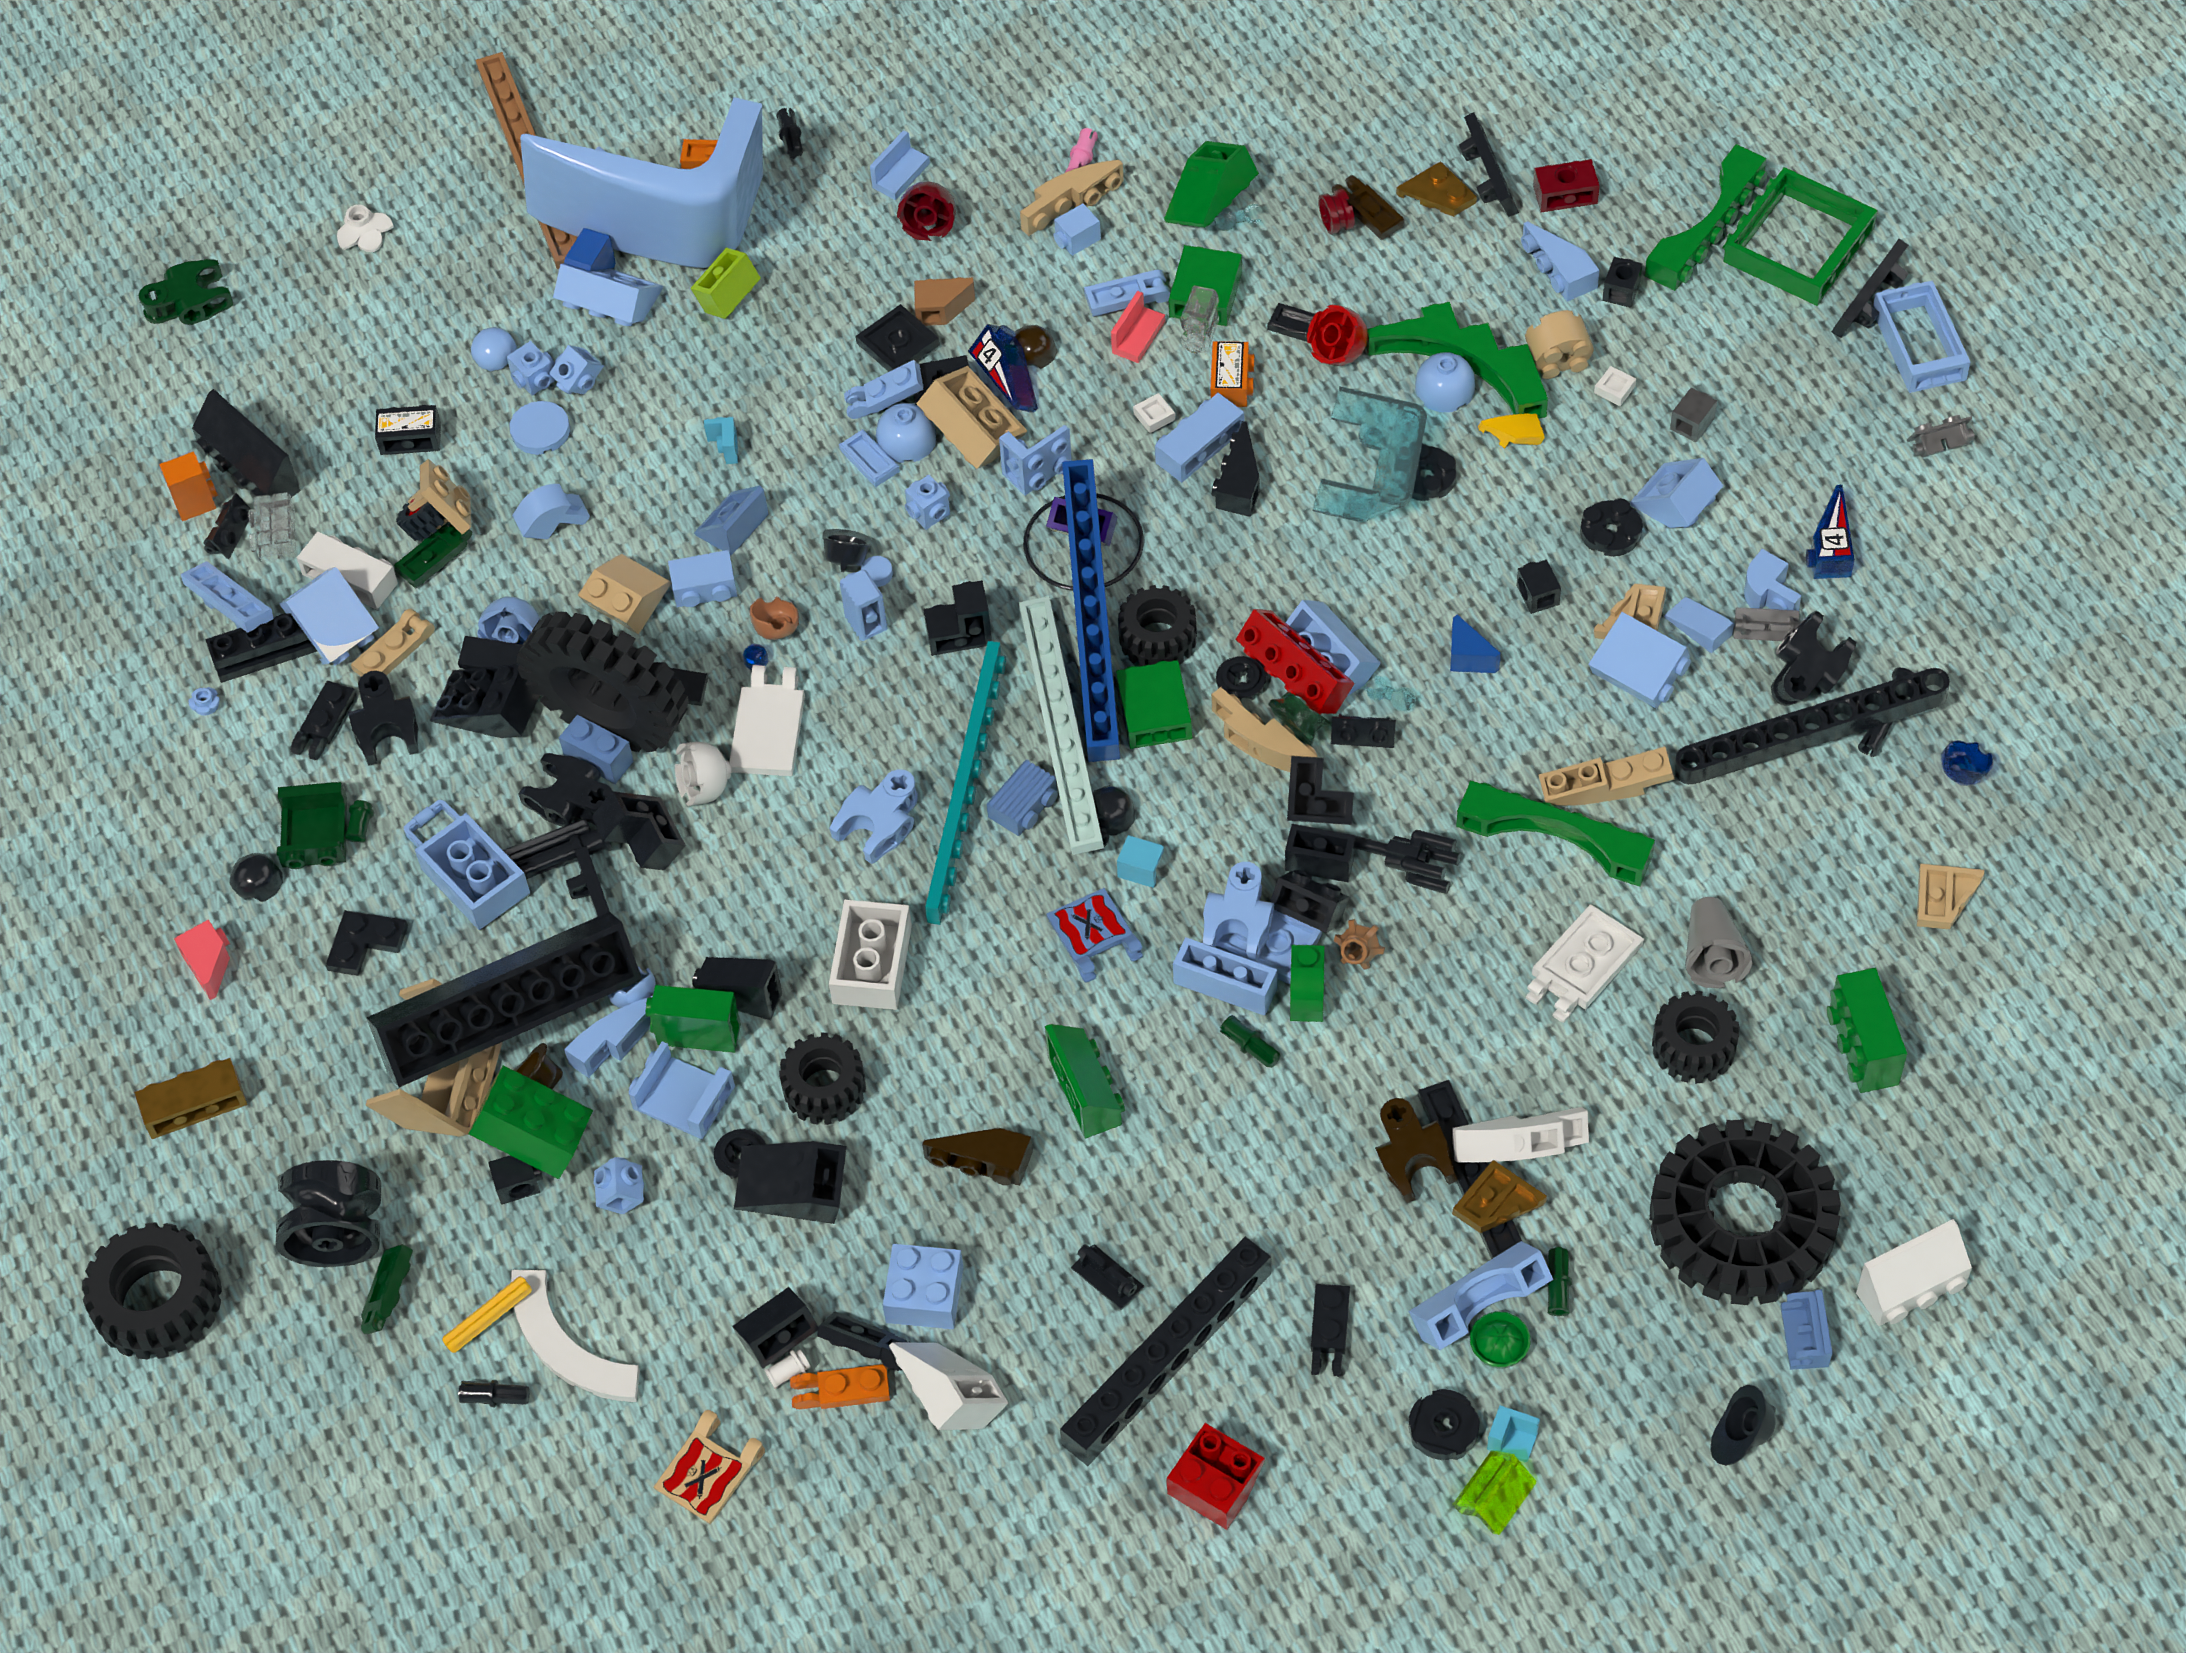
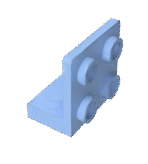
M1063 425L1029 449L1023 440H1017L1009 431L999 437L1002 474L1024 496L1033 490L1041 489L1046 481L1056 474H1063L1062 462L1072 461L1070 429L1066 425Z

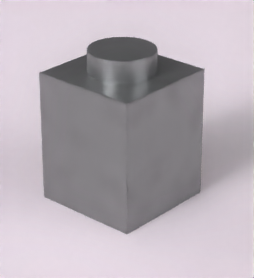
M1690 388L1672 411L1670 430L1697 442L1715 419L1717 400L1707 393Z

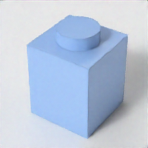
M1083 203L1054 219L1055 233L1053 236L1055 242L1060 248L1063 249L1065 247L1072 256L1101 240L1100 221Z

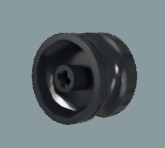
M320 1160L293 1166L280 1176L278 1192H281L293 1204V1210L281 1217L276 1223V1248L283 1257L299 1264L326 1268L355 1265L372 1258L378 1252L380 1246V1223L378 1220L368 1217L381 1204V1180L375 1172L351 1162Z

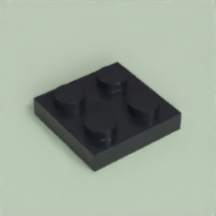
M901 304L855 336L856 343L888 372L912 360L917 362L940 345L939 337Z

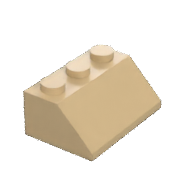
M968 366L936 379L916 403L923 410L925 416L934 422L944 433L945 438L953 443L964 455L965 460L976 469L993 462L1000 456V436L1009 431L1018 440L1027 432L1026 428Z

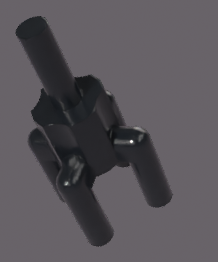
M1421 830L1413 831L1411 840L1394 835L1388 844L1360 836L1355 838V849L1386 856L1385 866L1405 871V879L1408 883L1447 894L1450 888V882L1443 880L1446 868L1429 864V861L1433 859L1458 866L1461 860V853L1454 852L1457 843L1456 839Z

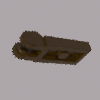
M1350 175L1345 180L1348 188L1353 192L1352 194L1340 184L1332 187V193L1339 189L1346 191L1349 197L1347 202L1349 206H1352L1354 215L1380 240L1387 238L1404 227L1403 217L1369 185H1365L1354 175Z

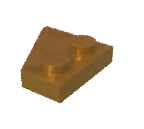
M1441 161L1396 187V194L1399 197L1404 198L1407 195L1420 200V205L1436 208L1440 212L1453 217L1476 204L1477 196Z
M1492 1160L1453 1207L1452 1214L1479 1233H1482L1543 1206L1546 1203L1547 1195L1495 1160Z

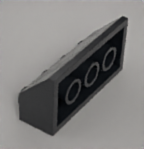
M212 389L208 393L192 427L196 441H194L196 448L203 456L209 454L221 472H229L232 480L240 489H248L252 499L259 506L264 504L272 512L301 491L289 455L216 390Z

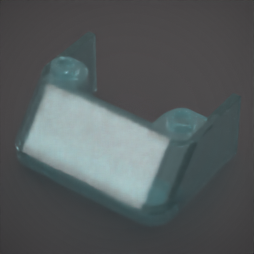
M1339 386L1330 420L1360 426L1358 434L1360 442L1367 448L1380 451L1373 489L1321 478L1312 511L1357 522H1365L1406 506L1413 494L1427 419L1424 408L1416 403Z

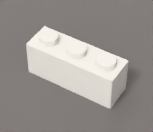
M318 531L296 557L302 575L312 580L327 569L337 567L361 603L378 610L398 584L394 567L387 560H378L368 555L359 547L352 548L344 544L333 535L327 536Z

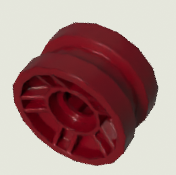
M1344 189L1334 191L1333 195L1328 193L1319 195L1318 198L1320 215L1330 235L1339 233V230L1342 228L1349 230L1355 226L1353 208L1347 202L1349 197Z

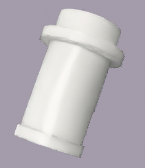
M801 1349L796 1352L790 1351V1356L764 1370L774 1389L790 1380L792 1376L806 1373L805 1370L811 1367Z

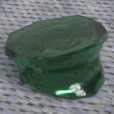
M1286 692L1281 698L1271 699L1268 702L1276 719L1283 725H1287L1298 739L1311 747L1313 746L1316 733L1322 727L1331 726L1329 720L1308 708L1291 692Z

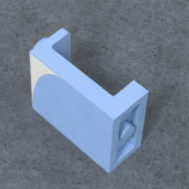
M337 567L327 569L279 603L286 614H292L321 655L322 658L319 660L323 665L331 662L334 666L350 656L347 651L357 644L360 648L374 639L372 633L379 628Z

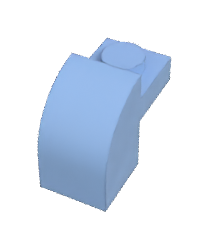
M548 484L533 490L521 501L512 515L523 537L549 539L559 523L583 525L590 517L580 496L564 493L560 484Z
M1764 549L1760 550L1747 569L1744 587V597L1750 608L1763 609L1764 606H1767L1769 609L1799 611L1802 595L1783 585L1786 581L1789 563Z

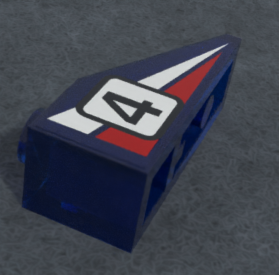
M987 324L968 352L1016 410L1036 412L1038 406L1023 347L1015 338V332L1006 325Z
M1843 484L1836 485L1813 535L1811 549H1806L1807 568H1812L1814 579L1847 578L1852 575L1855 559Z

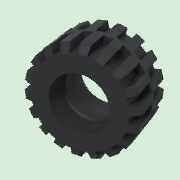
M1150 585L1148 590H1144L1142 587L1137 589L1136 595L1131 593L1126 597L1127 602H1122L1120 612L1118 613V630L1122 652L1124 655H1128L1129 661L1133 664L1139 661V667L1153 665L1161 661L1171 662L1177 660L1180 665L1184 662V656L1190 657L1192 648H1195L1197 643L1195 607L1191 605L1187 595L1182 597L1180 590L1175 589L1171 591L1169 586L1163 585L1162 588H1156V585ZM1152 623H1165L1171 626L1169 629L1161 632H1152L1144 629L1145 626Z
M1689 991L1681 993V998L1678 999L1674 995L1669 998L1668 1005L1664 1003L1661 1006L1655 1020L1652 1046L1654 1047V1058H1659L1658 1065L1662 1070L1668 1067V1075L1675 1078L1678 1074L1682 1076V1082L1688 1083L1689 1078H1694L1695 1084L1703 1083L1704 1077H1707L1709 1081L1715 1080L1717 1072L1723 1075L1727 1071L1728 1065L1731 1066L1734 1061L1740 1029L1739 1022L1735 1021L1736 1014L1734 1010L1727 1011L1729 1005L1724 1000L1721 1002L1716 1001L1717 996L1711 993L1707 997L1703 996V991H1696L1695 995H1690ZM1686 1029H1699L1710 1035L1713 1040L1707 1044L1694 1045L1683 1040L1678 1033Z
M821 1032L820 1037H814L813 1033L807 1035V1040L805 1041L801 1039L795 1041V1048L789 1047L785 1052L786 1059H781V1071H779L784 1099L788 1103L791 1112H797L798 1118L803 1121L809 1117L810 1123L818 1125L819 1120H824L825 1125L832 1124L831 1119L837 1118L840 1122L846 1119V1112L852 1115L857 1110L855 1103L861 1105L864 1099L863 1093L866 1092L863 1063L858 1050L853 1048V1044L849 1040L843 1042L842 1036L835 1034L833 1038H830L828 1033ZM821 1070H831L840 1074L836 1081L827 1086L817 1087L806 1083V1080L813 1073Z

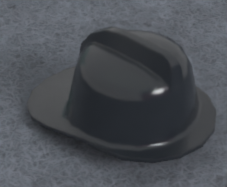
M846 529L825 530L822 536L825 560L840 565L841 572H845L847 566H861L865 561L869 547H871L872 540L869 536Z
M1752 1385L1740 1387L1733 1394L1723 1416L1718 1422L1711 1437L1710 1446L1712 1458L1718 1464L1725 1466L1735 1464L1751 1448L1762 1445L1771 1438L1776 1425V1408L1766 1402L1763 1392L1758 1387Z

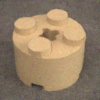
M1569 310L1553 312L1540 318L1541 324L1536 328H1533V325H1531L1525 333L1526 342L1536 368L1544 379H1552L1560 371L1571 369L1572 372H1580L1588 367L1587 360L1592 356L1594 347L1583 318L1579 313L1578 316H1574L1573 312Z

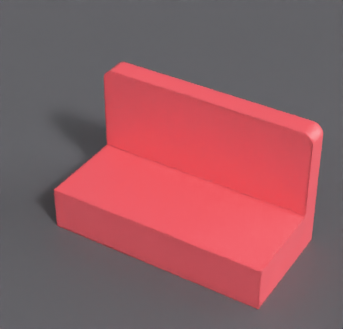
M1140 291L1135 293L1111 331L1112 354L1136 363L1140 362L1165 323V314L1144 307V295Z

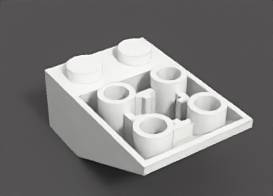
M892 1342L889 1345L896 1357L898 1366L906 1374L912 1385L913 1392L921 1400L928 1412L929 1420L936 1426L937 1430L983 1429L1008 1404L991 1374L939 1343Z

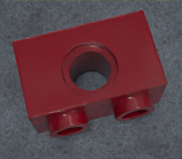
M1592 159L1534 168L1533 188L1540 212L1598 204L1600 185Z

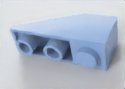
M1528 221L1524 223L1523 236L1521 237L1522 247L1536 259L1539 271L1547 274L1556 293H1561L1566 301H1570L1598 289L1599 269L1585 250Z

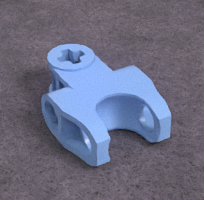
M897 769L888 773L873 791L864 785L858 786L844 800L841 809L834 818L829 828L831 837L839 842L843 841L854 830L867 829L872 831L873 834L867 840L863 849L864 859L871 864L895 849L908 836L914 825V818L908 815L918 801L913 775L906 770Z
M1240 862L1231 868L1225 894L1208 893L1203 912V944L1216 948L1218 940L1223 935L1228 933L1240 934L1247 939V959L1256 962L1269 937L1274 903L1260 901L1262 895L1261 871L1254 863Z

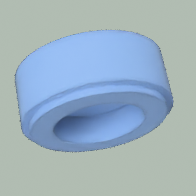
M869 557L861 566V570H867L877 587L886 585L892 579V566L885 557Z

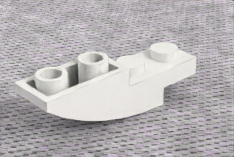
M1578 1107L1524 1119L1509 1116L1453 1128L1454 1160L1457 1162H1492V1160L1500 1162L1565 1153V1147L1589 1143L1588 1112L1586 1109Z

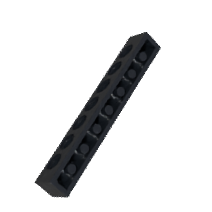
M1245 1236L1060 1428L1062 1446L1088 1467L1271 1275V1256Z

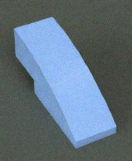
M647 998L613 1011L579 1034L564 1049L568 1064L589 1078L609 1055L621 1061L650 1029V1017H646L645 1013Z

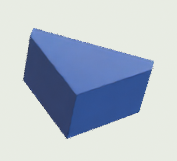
M583 228L566 255L564 264L590 272L614 268L616 262L610 236Z
M1458 614L1454 616L1452 622L1450 671L1496 673L1500 668L1501 653Z

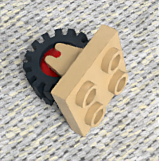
M427 459L420 465V490L411 496L408 504L405 503L402 507L403 510L399 511V517L396 518L397 525L416 542L417 540L422 541L423 538L427 539L430 537L431 532L434 534L437 529L448 522L463 534L471 528V497L463 486H456L450 480L448 472L441 465L436 466L431 460Z

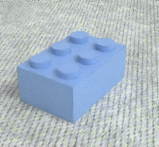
M467 813L415 849L421 870L478 930H481L530 894L524 872Z

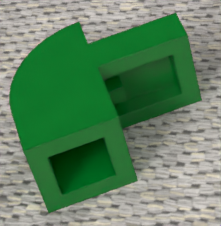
M1291 945L1290 1021L1323 1022L1325 945Z

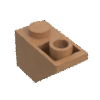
M973 277L914 281L916 318L925 326L947 325L975 301Z

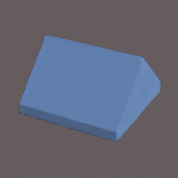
M759 485L731 492L698 527L694 534L722 551L729 550V554L732 556L769 515L764 489Z

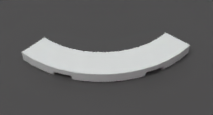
M512 1270L511 1282L517 1277L522 1276L532 1289L530 1294L514 1306L525 1339L542 1363L568 1384L576 1385L592 1392L593 1395L617 1401L637 1402L639 1366L611 1362L599 1358L578 1346L566 1335L553 1316L548 1300L546 1270Z

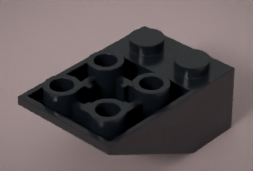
M520 664L453 670L436 704L430 721L497 738L522 737L540 695L533 694L526 686L528 680L521 678L517 669Z
M816 1141L742 1146L734 1210L835 1224L840 1208L847 1146Z

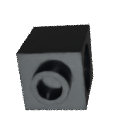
M1614 256L1604 282L1602 301L1631 308L1641 282L1643 263Z
M1547 559L1539 562H1530L1518 568L1516 586L1530 614L1560 605L1561 586Z
M511 1155L488 1162L501 1205L540 1193L537 1181L543 1180L541 1170Z

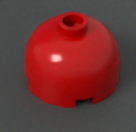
M1329 305L1327 306L1329 308H1326L1323 312L1318 311L1311 320L1307 333V342L1312 346L1313 352L1311 354L1319 362L1343 366L1352 363L1362 355L1368 340L1367 326L1362 317L1354 310L1344 306Z

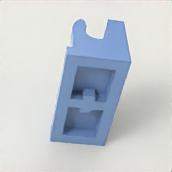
M1822 1289L1786 1295L1787 1302H1782L1780 1307L1790 1370L1829 1367L1832 1348Z

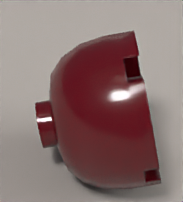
M931 181L918 182L910 186L901 197L897 210V218L900 219L905 233L914 239L932 241L928 236L945 237L952 229L956 215V205L953 196L945 187ZM934 223H935V225H936L935 227L931 228L930 230H927L925 227H923V226H931V225H933Z

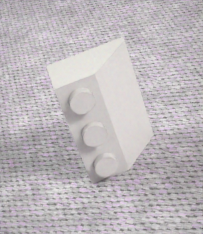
M1952 1219L1864 1263L1856 1294L1878 1326L1887 1322L1896 1324L1903 1320L1909 1311L1917 1307L1926 1309L1933 1305L1942 1294L1946 1292L1955 1294L1967 1285L1972 1267L1957 1223Z

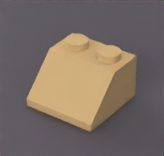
M620 554L594 569L578 596L591 608L639 634L668 590L671 582L625 555Z

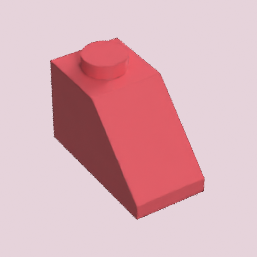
M208 919L177 936L174 940L187 965L208 998L212 1000L217 996L230 959L226 950V946L230 942L221 927L215 930Z

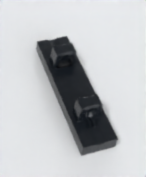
M1475 112L1465 116L1464 119L1471 137L1459 144L1462 155L1466 161L1481 157L1490 178L1476 187L1480 198L1484 203L1498 199L1508 217L1519 213L1485 131Z
M1901 239L1897 240L1831 331L1833 334L1842 338L1853 322H1857L1868 329L1880 313L1868 303L1870 298L1882 282L1896 289L1901 286L1908 275V272L1897 264L1909 246Z
M584 847L575 850L581 872L580 875L566 880L570 897L573 900L590 896L594 911L598 917L609 912L605 896L588 848Z

